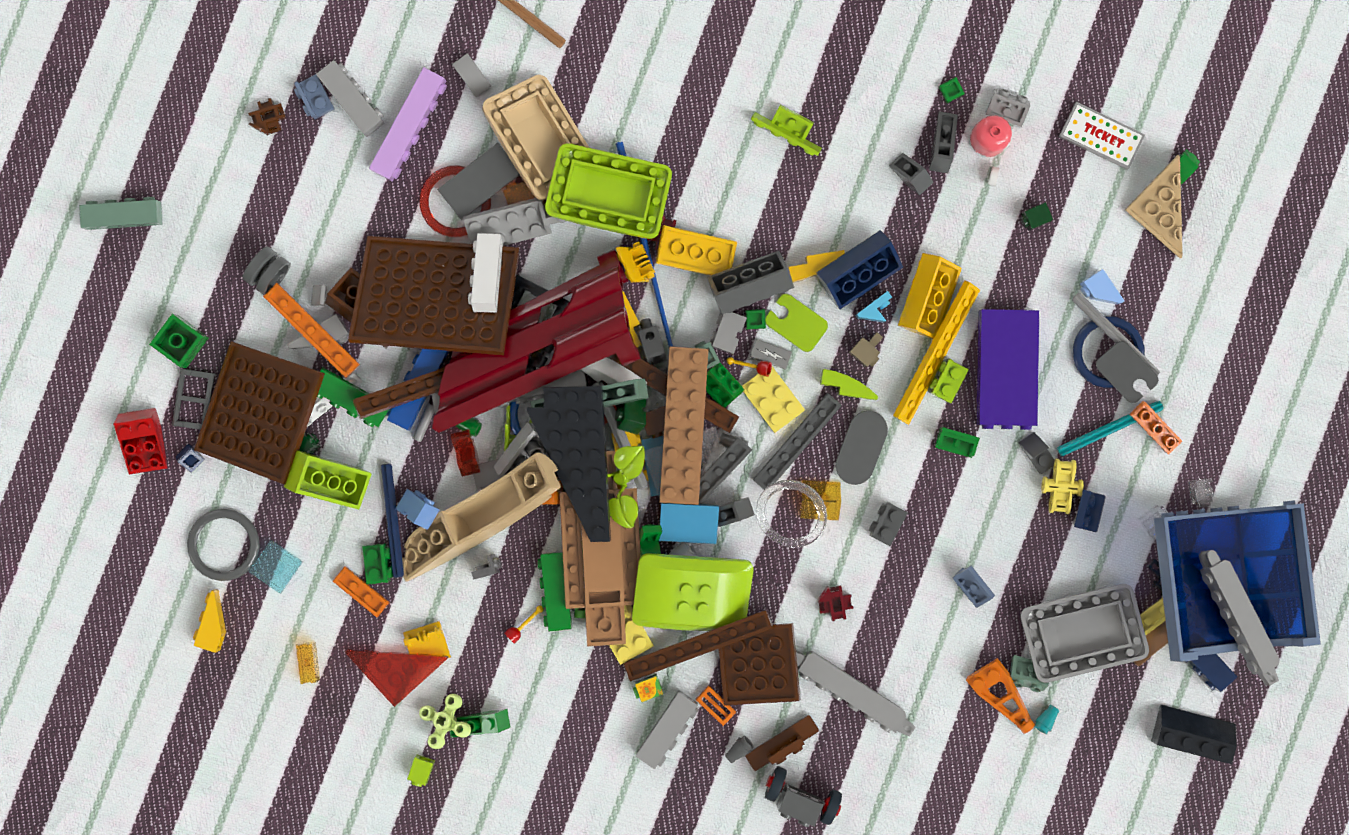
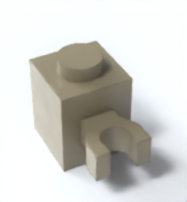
M877 332L869 342L861 338L849 351V354L865 368L869 365L873 367L880 359L877 357L880 352L875 346L883 337Z

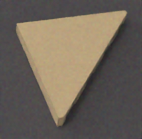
M1177 155L1132 201L1125 211L1181 259L1183 256L1180 156Z

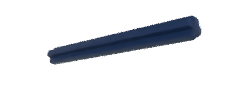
M382 464L381 474L392 575L394 578L404 576L393 470L392 464Z

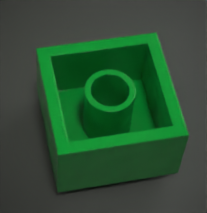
M171 314L149 345L180 368H187L209 337L179 315Z

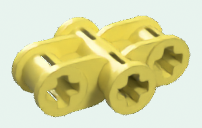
M1055 458L1053 478L1048 479L1046 476H1043L1041 491L1045 494L1046 492H1051L1049 513L1057 511L1070 514L1072 494H1077V496L1081 497L1084 487L1083 480L1074 481L1076 460L1069 462L1060 461Z

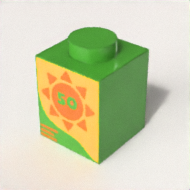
M657 674L635 682L636 687L633 688L636 699L640 698L641 702L663 695V689Z

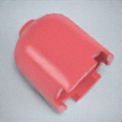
M996 115L987 116L972 129L970 135L971 146L975 152L986 157L996 156L1002 153L1010 143L1012 137L1011 126L1003 117Z

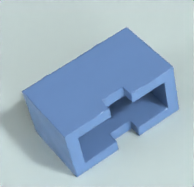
M407 489L396 510L405 516L407 515L406 518L414 524L428 530L439 509L434 506L435 502L425 497L426 495L418 490L413 492Z

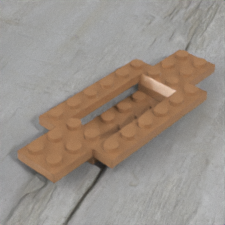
M606 451L607 474L617 471L614 463L615 451ZM608 477L609 500L618 498L617 494L620 489L617 488L614 477ZM637 488L624 489L621 497L629 495L635 499L638 505ZM559 492L566 609L585 608L587 647L626 644L624 606L633 605L638 562L641 557L638 516L633 528L620 526L610 516L611 541L590 542L567 493Z

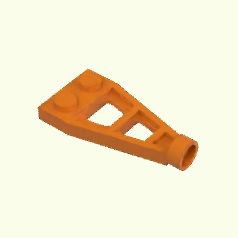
M998 658L967 676L966 681L973 690L1016 724L1023 734L1028 733L1034 728L1035 723L1031 720L1010 673ZM998 682H1002L1007 690V694L1001 698L996 697L989 691V688ZM1011 698L1019 708L1014 712H1010L1003 705V703Z

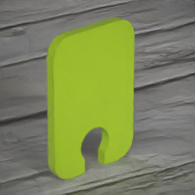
M783 294L776 303L788 309V316L784 319H779L770 310L765 318L766 325L802 351L810 352L826 332L828 323L791 295Z

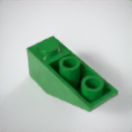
M508 709L491 710L456 717L457 722H466L470 725L471 733L469 736L499 733L511 728ZM450 731L451 738L458 737L454 731Z

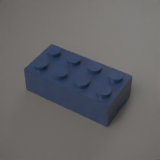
M879 230L816 273L829 298L840 310L902 269L903 265L891 240Z

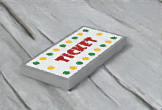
M1075 102L1059 138L1128 170L1145 134Z

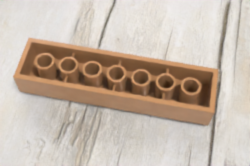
M669 347L659 502L699 505L709 349Z

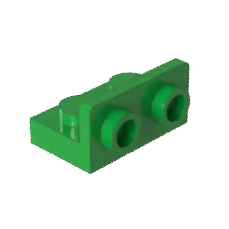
M721 363L716 364L707 372L706 391L717 404L724 408L745 390Z
M387 544L362 546L366 584L390 582V578H393L392 566H389L388 559H391L390 548L387 547Z

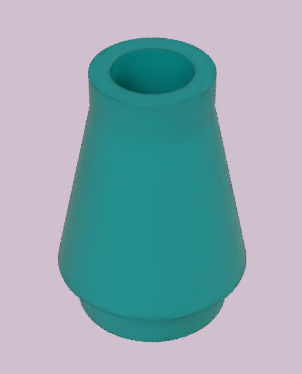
M1049 705L1035 720L1034 727L1047 735L1053 728L1056 717L1060 712L1059 709Z

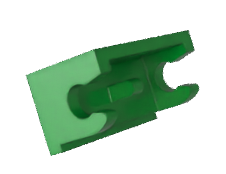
M940 427L935 448L972 458L976 453L980 438Z

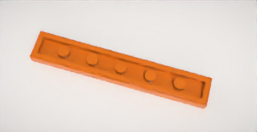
M278 283L263 296L345 378L360 365Z

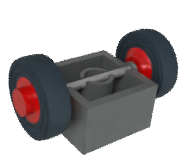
M777 766L772 776L769 775L767 779L765 798L775 802L779 796L776 805L778 812H781L780 815L790 820L795 818L799 820V824L805 827H809V825L815 827L820 815V821L830 825L835 816H838L840 812L842 793L832 789L827 798L821 800L818 796L785 783L787 770Z

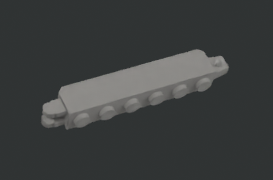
M1214 550L1201 551L1199 559L1203 566L1200 569L1202 579L1208 585L1211 596L1217 603L1220 614L1225 619L1229 632L1238 645L1239 652L1243 654L1247 662V668L1253 675L1258 674L1266 686L1273 685L1279 681L1275 667L1279 665L1280 659L1230 561L1220 560Z
M796 650L798 671H800L799 675L807 681L811 678L816 682L815 686L825 691L828 689L833 692L832 697L840 702L842 699L847 701L849 708L856 712L861 710L865 713V718L871 722H874V720L881 723L880 727L889 733L891 730L895 733L898 731L910 737L915 726L906 719V713L901 707L817 653L809 651L804 655Z

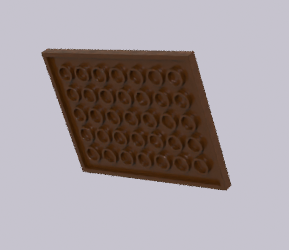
M368 236L349 331V343L504 355L520 249L518 247H502L497 312H473L472 305L468 303V295L472 293L470 276L474 275L472 258H475L476 252L473 251V244Z

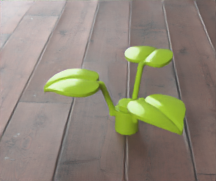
M625 446L618 449L614 455V463L620 470L608 474V477H614L616 484L621 485L617 494L618 498L609 500L610 516L617 524L626 528L634 527L638 516V505L631 496L624 495L621 497V494L627 487V483L638 477L642 472L645 459L644 446Z

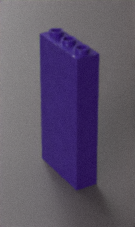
M981 309L978 311L977 425H982V429H993L994 425H1001V429H1013V426H1020V430H1032V426H1038L1039 310Z

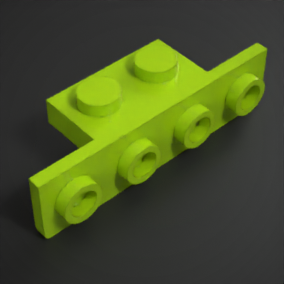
M781 104L772 121L757 112L751 117L756 126L771 130L770 132L774 136L784 137L789 144L804 148V151L810 155H819L822 148L806 140L814 124L811 120Z

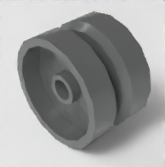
M266 246L251 260L244 271L242 280L250 286L257 284L256 290L265 295L276 283L280 284L289 271L291 263L283 257L276 258L277 253Z

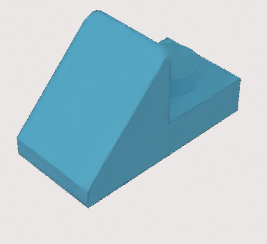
M887 291L855 316L857 319L885 322V318L877 308L882 310L890 304L889 299L892 296Z

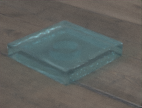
M270 540L249 573L281 594L303 561L273 540Z

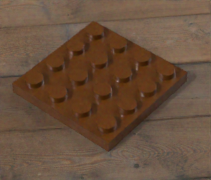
M793 623L772 624L773 629L719 649L724 706L796 702L801 700Z

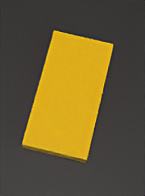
M663 225L655 264L711 276L732 268L737 242Z

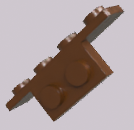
M807 715L753 749L745 757L754 771L759 770L770 762L772 765L775 763L778 765L787 759L786 756L790 753L796 754L803 749L802 746L805 745L804 741L818 733L819 729L811 716Z

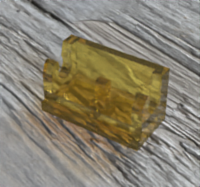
M316 642L296 644L300 684L318 682L320 675Z

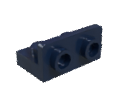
M1083 490L1074 527L1098 532L1106 496Z

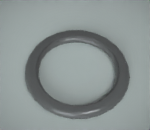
M215 509L199 517L193 524L187 540L188 554L194 567L202 575L217 581H230L247 573L254 565L260 548L259 536L253 523L245 515L231 509ZM219 518L232 519L241 524L250 539V549L246 560L236 569L223 572L206 566L200 559L197 551V539L200 531L206 524Z

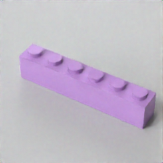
M423 67L369 167L372 172L393 182L394 178L397 179L402 170L400 167L403 161L406 162L408 160L411 146L416 145L419 140V131L421 128L424 129L429 120L427 117L430 111L433 112L435 110L439 94L442 95L446 90V80L443 77Z

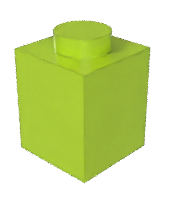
M417 754L407 780H410L411 784L415 786H425L428 783L435 760Z

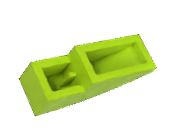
M822 369L820 385L839 387L838 395L878 400V396L870 388L854 378L836 371Z

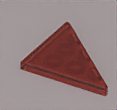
M348 649L345 652L394 707L449 658L446 655L436 656Z

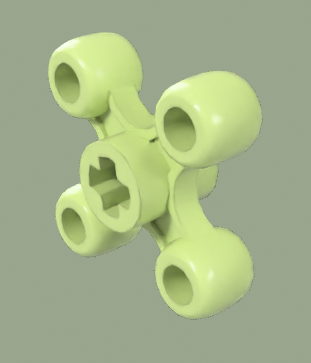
M449 694L445 698L446 706L442 712H437L434 707L428 705L421 707L419 711L421 719L433 721L436 727L435 732L428 737V745L433 749H440L444 746V737L448 731H454L455 735L462 738L469 736L471 733L470 725L466 722H457L454 716L455 711L462 705V698L457 694Z

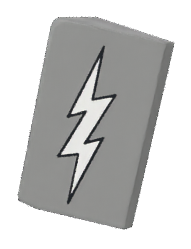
M756 339L750 357L760 361L771 362L773 366L786 370L792 352Z

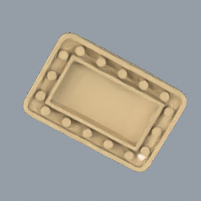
M535 75L485 100L482 105L483 113L499 142L530 191L539 200H547L559 148L566 143L589 148L550 82L543 75Z

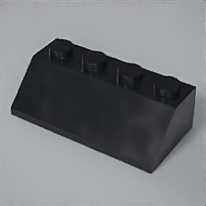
M1160 704L1151 742L1166 748L1232 764L1237 747L1236 724Z

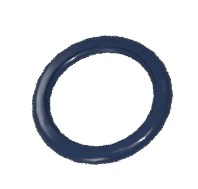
M1104 316L1114 326L1126 331L1133 340L1134 346L1145 356L1143 339L1131 323L1119 317ZM1091 320L1080 329L1073 344L1075 366L1080 375L1091 384L1102 388H1115L1107 379L1093 374L1084 363L1082 357L1084 341L1093 330L1098 328Z

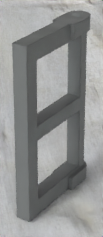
M185 368L180 369L172 426L201 430L211 401L215 374L186 370ZM185 375L208 378L205 399L182 396ZM182 400L204 404L202 424L178 421Z

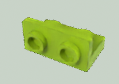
M947 359L946 362L943 361L938 369L940 371L938 378H934L929 387L932 389L930 394L951 404L969 369L953 362L952 359Z

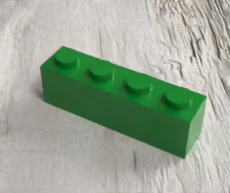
M322 367L319 372L325 373L317 397L320 399L325 397L330 400L329 403L336 408L341 406L347 410V414L357 418L358 414L354 407L353 399L370 393ZM388 410L363 418V422L370 427H374V425L379 427Z
M563 552L543 553L541 558H538V569L542 570L543 577H540V588L544 589L545 594L542 597V607L546 608L547 614L543 617L544 627H548V632L572 629L571 609H566Z

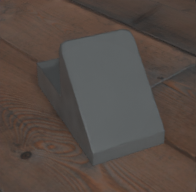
M1035 432L1018 442L1039 474H1043L1054 466L1055 460L1047 450L1049 447Z

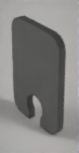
M1124 341L1117 342L1096 362L1097 369L1130 403H1136L1143 397L1140 392L1133 388V383L1137 379L1144 380L1150 390L1159 381L1157 374Z

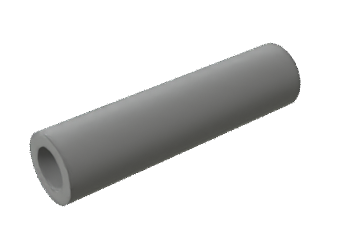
M427 403L412 439L419 442L422 441L434 414L433 405Z

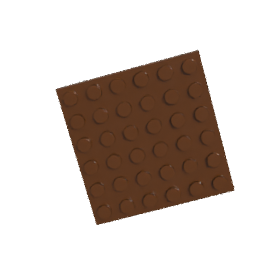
M231 341L194 450L278 483L286 484L296 451L300 449L325 373Z

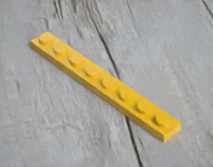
M964 280L893 414L895 418L905 424H910L980 292V289L968 281Z

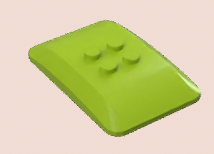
M566 143L558 150L545 210L553 218L611 232L652 239L660 231L672 171L663 164Z
M644 554L638 562L632 620L636 625L643 627L711 631L746 618L754 571L753 565L749 560Z

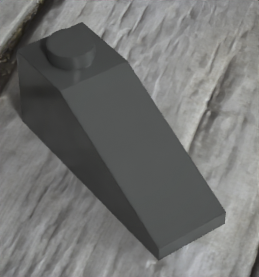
M939 111L929 170L948 174L953 161L958 115Z

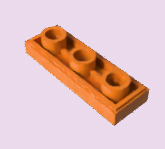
M1142 401L1129 414L1168 455L1182 442L1145 401Z

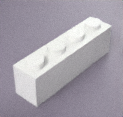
M477 233V241L473 242V251L476 252L475 258H472L474 275L470 276L472 293L468 295V303L472 305L473 312H497L503 247L501 234Z

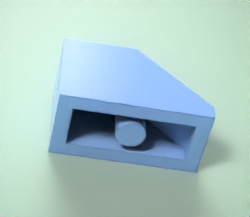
M1103 269L1080 283L1082 293L1091 300L1116 305L1124 302V299Z

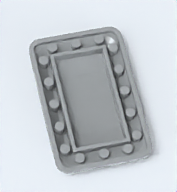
M1119 584L1024 608L1020 615L1035 675L1043 683L1142 660L1149 654V646L1132 587L1127 584Z

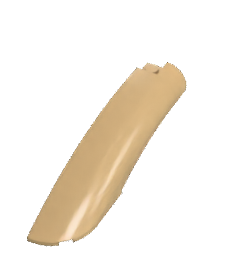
M535 453L512 471L478 493L445 511L439 512L428 530L421 526L409 536L404 546L406 551L402 562L405 582L452 560L486 541L552 497L551 494L561 488L555 475L558 469L553 461L542 453Z

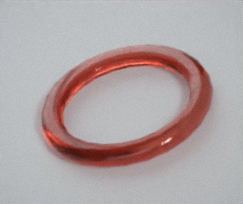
M454 165L440 168L428 177L421 188L419 207L422 217L427 225L444 236L463 237L468 234L465 226L451 228L439 223L430 211L429 195L433 186L440 179L458 174L465 168L464 166ZM491 198L482 204L480 212L491 209Z

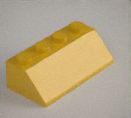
M922 253L898 326L934 339L946 316L962 268L940 256Z

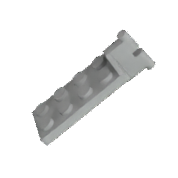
M537 198L463 216L471 244L477 241V233L501 234L503 246L552 234L551 224L566 222L565 220L549 216L546 213L543 200Z

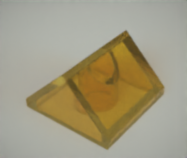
M802 480L800 518L839 521L841 482Z

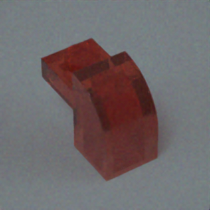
M470 430L450 434L461 476L480 473L478 453Z

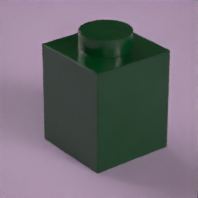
M1046 202L1021 213L1022 225L1028 231L1053 221Z

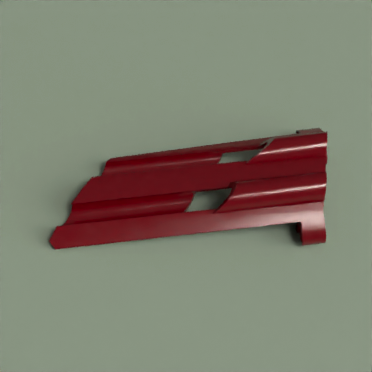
M613 249L597 256L598 266L511 310L504 355L453 351L451 361L445 366L438 392L440 403L438 411L433 418L432 429L440 433L615 353L623 367L641 359L630 333L629 318L623 298V284L629 282L617 257L616 250ZM572 294L568 305L562 313L539 323L543 306ZM554 344V354L550 363L525 374L529 354Z

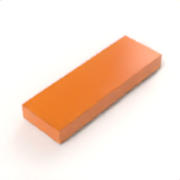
M346 566L333 580L336 585L375 617H378L390 603Z

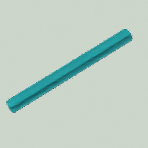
M1161 401L1149 404L1155 413L1164 409ZM1128 414L1057 447V451L1060 456H1065L1136 423V421Z

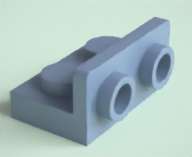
M316 74L300 83L298 81L294 82L296 86L294 92L298 99H302L305 103L302 107L307 116L311 115V117L317 119L335 110Z
M972 565L965 569H960L953 577L956 584L976 608L992 600L995 596Z

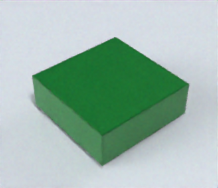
M957 77L938 86L946 103L965 94Z
M765 309L746 310V330L766 329Z

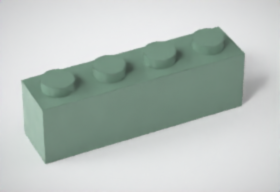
M144 197L143 201H136L135 198H126L124 202L105 200V203L99 204L98 201H86L85 205H79L80 226L85 230L163 225L162 204L160 201L155 200V197Z

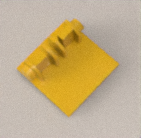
M636 242L633 244V247H616L617 257L623 263L625 275L631 283L649 282V279L655 277V270L650 260L641 263V261L648 258V255H644L646 251L643 244Z
M440 621L403 632V641L405 646L408 647L414 669L451 658Z

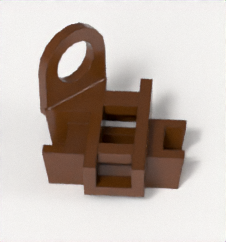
M268 98L267 102H257L259 110L248 113L253 120V123L249 122L248 125L268 136L282 131L280 121L286 119L281 103L274 105L273 100Z

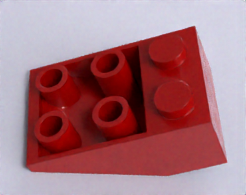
M156 408L118 414L113 425L129 475L167 469L161 423Z

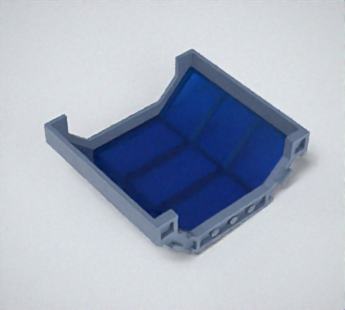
M1295 500L1283 501L1281 506L1249 509L1230 506L1227 507L1228 511H1223L1222 507L1210 508L1211 512L1205 513V509L1193 510V514H1188V511L1176 512V516H1174L1173 512L1161 513V517L1154 518L1170 661L1198 660V656L1239 651L1234 637L1229 632L1225 619L1220 614L1217 603L1211 596L1208 585L1202 579L1200 569L1203 566L1200 562L1199 554L1201 551L1214 550L1220 560L1230 561L1273 647L1321 645L1304 503L1295 504Z

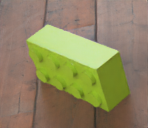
M297 450L284 488L294 493L359 510L372 473L359 467Z

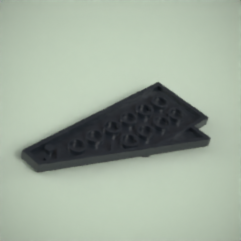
M603 386L544 387V407L526 408L527 413L549 458L558 469L556 472L590 542H610L611 526Z

